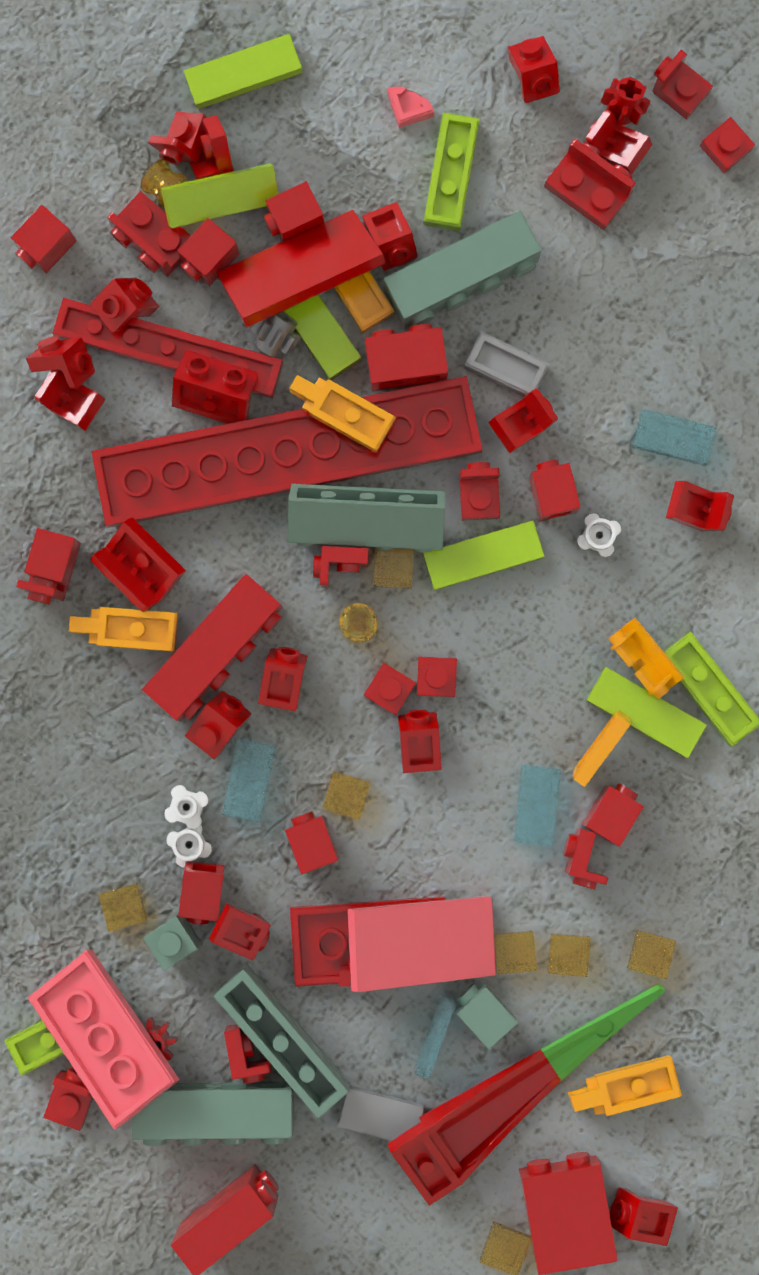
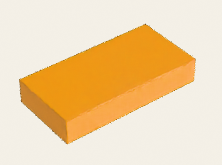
M370 271L334 287L362 334L395 315L394 309Z
M620 710L613 714L573 769V779L584 787L587 785L631 725L630 717Z

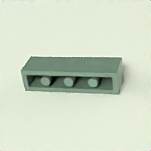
M520 210L383 278L384 291L403 328L412 324L413 326L427 324L435 318V313L445 308L448 311L455 310L469 301V296L479 291L482 294L490 293L503 284L501 280L513 274L516 277H521L530 273L537 267L535 263L539 261L542 250Z
M291 484L288 499V543H298L305 547H313L318 544L353 548L356 546H368L384 551L394 548H408L417 552L443 550L445 491Z
M248 964L213 995L318 1119L349 1092L350 1082Z
M287 1082L175 1083L132 1118V1140H143V1144L147 1146L167 1144V1139H183L184 1145L191 1146L203 1145L206 1143V1139H222V1144L225 1145L244 1144L246 1139H261V1143L267 1145L285 1143V1138H292L294 1132V1090Z

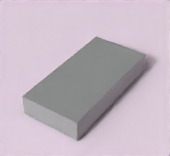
M482 331L464 365L465 369L524 397L535 388L538 389L549 367V363Z
M349 1086V1092L345 1097L338 1127L392 1141L421 1122L419 1117L423 1115L424 1105Z

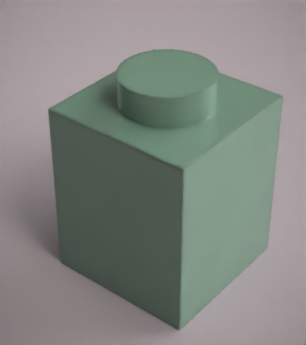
M178 914L143 937L164 971L196 951L203 944L190 923L186 921V918L178 917Z
M484 982L478 988L474 984L470 985L457 998V1001L460 1003L455 1008L457 1015L488 1050L518 1024L516 1017Z

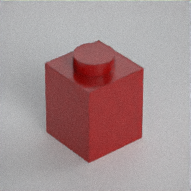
M307 181L265 200L268 214L263 216L272 237L279 235L282 242L324 223L323 213Z
M42 204L11 236L12 241L18 247L15 255L30 269L37 265L46 274L77 241L71 230Z
M209 218L177 250L183 263L180 266L182 271L194 282L197 283L201 279L209 287L218 278L216 272L228 267L240 254L237 243Z
M550 460L537 464V470L531 472L529 481L539 522L577 513L581 507L570 463L559 465L558 460Z
M37 528L24 573L34 577V584L56 589L57 584L68 587L81 543L73 537Z
M618 783L615 789L605 785L582 826L620 847L644 806L635 801L638 794L624 785Z
M313 811L291 819L293 826L287 828L285 832L301 875L339 860L324 815L315 818Z
M193 861L185 862L178 917L186 918L187 922L198 925H205L210 921H218L224 865Z

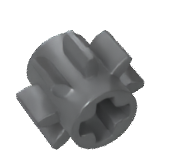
M284 312L254 324L250 329L257 334L254 341L255 346L267 355L276 358L280 356L281 352L288 354L289 351L293 352L301 338L300 335L293 332L297 322Z

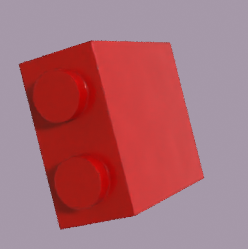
M576 1152L567 1155L565 1161L551 1163L550 1159H536L529 1161L527 1167L519 1168L538 1275L618 1262L601 1164L596 1155L589 1156L588 1152Z
M254 1164L180 1223L170 1245L192 1275H200L274 1216L279 1197L276 1191L279 1190V1187L273 1176L267 1170L261 1172L256 1164Z

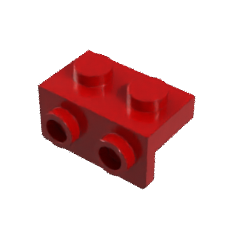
M133 517L124 521L106 547L95 552L90 558L91 562L142 612L148 611L163 601L186 572Z

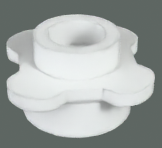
M594 513L589 514L584 520L585 530L577 539L578 546L582 550L592 549L598 551L600 556L608 557L614 552L613 542L616 536L620 534L621 526L617 521L599 518ZM597 532L603 534L601 539L596 538Z
M182 785L174 787L171 791L173 797L171 805L164 813L166 820L171 823L176 821L185 823L190 829L198 828L202 823L200 816L203 812V807L208 804L207 795L204 792L194 793L187 791ZM185 803H188L190 805V809L188 811H185L183 809V805Z
M201 825L195 829L187 827L180 832L173 831L168 834L167 844L172 847L174 854L177 856L176 863L180 867H185L186 861H193L199 857L206 858L211 854L212 846L205 841ZM187 841H191L193 843L192 848L186 847Z

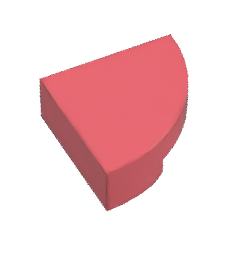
M391 87L387 89V96L399 128L434 117V109L424 96L422 97L415 92L406 90L404 87Z

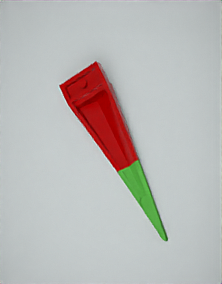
M661 984L655 985L419 1117L420 1123L387 1143L391 1154L427 1204L430 1206L462 1185L497 1145L545 1096L605 1041L664 993L665 988Z

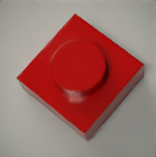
M731 117L702 140L700 144L702 150L724 174L751 152L755 146V143Z
M418 657L416 696L455 698L457 658Z
M383 662L363 696L396 716L416 682Z

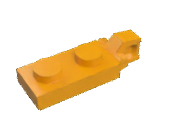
M297 375L289 388L290 393L305 401L302 409L308 412L310 416L377 453L396 419L392 414L329 379L325 381L318 378L316 384H313Z
M100 607V609H91V618L70 616L69 632L88 634V643L97 644V646L175 652L179 614Z
M670 1055L594 1074L593 1077L586 1078L587 1087L568 1092L574 1112L593 1108L595 1115L605 1114L606 1116L682 1096L673 1058Z

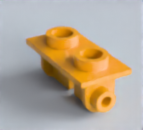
M636 617L608 638L612 643L611 650H615L628 667L632 666L636 671L634 673L635 676L648 690L647 694L649 696L653 694L658 700L671 687L685 678Z

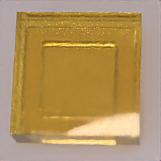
M394 548L384 551L375 549L373 587L412 589L414 550Z
M333 771L322 809L360 819L370 782Z
M138 883L98 894L108 932L148 920Z
M532 930L494 934L498 975L537 971Z
M636 930L627 968L667 979L676 940Z
M550 933L547 972L549 974L588 977L591 938L589 936Z
M493 1221L480 1256V1263L511 1275H518L531 1241L530 1235Z

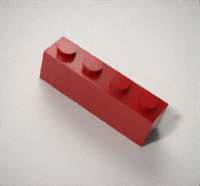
M245 574L141 690L176 721L181 722L185 717L190 721L205 705L201 700L211 688L216 692L229 679L231 674L227 670L237 659L242 663L255 650L257 645L253 641L262 631L267 634L270 633L280 622L282 616L279 612L283 608L282 605L250 576Z

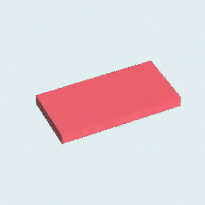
M481 896L348 909L351 991L365 992L496 976L492 897Z
M92 949L83 952L28 997L114 1130L124 1125L180 1080Z

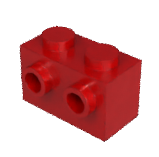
M419 324L410 327V332L395 334L392 329H384L373 332L372 337L365 338L372 392L447 380L448 368L442 328H432L431 324Z

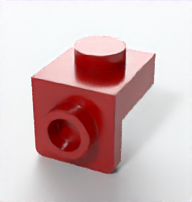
M544 36L526 39L521 43L508 47L509 60L520 80L522 98L525 103L543 99L560 92L558 62Z
M607 109L602 113L598 121L591 125L586 137V142L596 147L604 160L611 165L617 164L622 166L631 175L652 146L649 136L623 125L618 126L614 113Z
M137 277L113 279L91 302V307L111 332H118L131 318L150 317L160 307L153 299L150 287Z
M58 336L48 337L37 344L38 349L26 358L31 372L62 369L70 389L78 388L95 373L92 358L87 351L82 337L60 340Z
M51 370L35 395V400L49 411L84 431L87 430L105 401V398L99 393L84 385L70 389L61 370Z
M535 388L522 400L493 417L488 423L507 451L512 453L543 433L558 420V417L553 411L551 403L543 397L539 389Z
M675 481L666 518L702 532L724 531L732 514L731 507L734 495L728 492H712L687 481Z
M221 691L206 704L185 737L215 760L223 752L238 729L249 719L251 712L243 706L239 699L227 694L225 691Z
M577 827L575 835L569 834L565 843L563 856L568 857L565 873L574 876L573 884L595 890L597 883L607 885L609 877L587 870L596 833Z

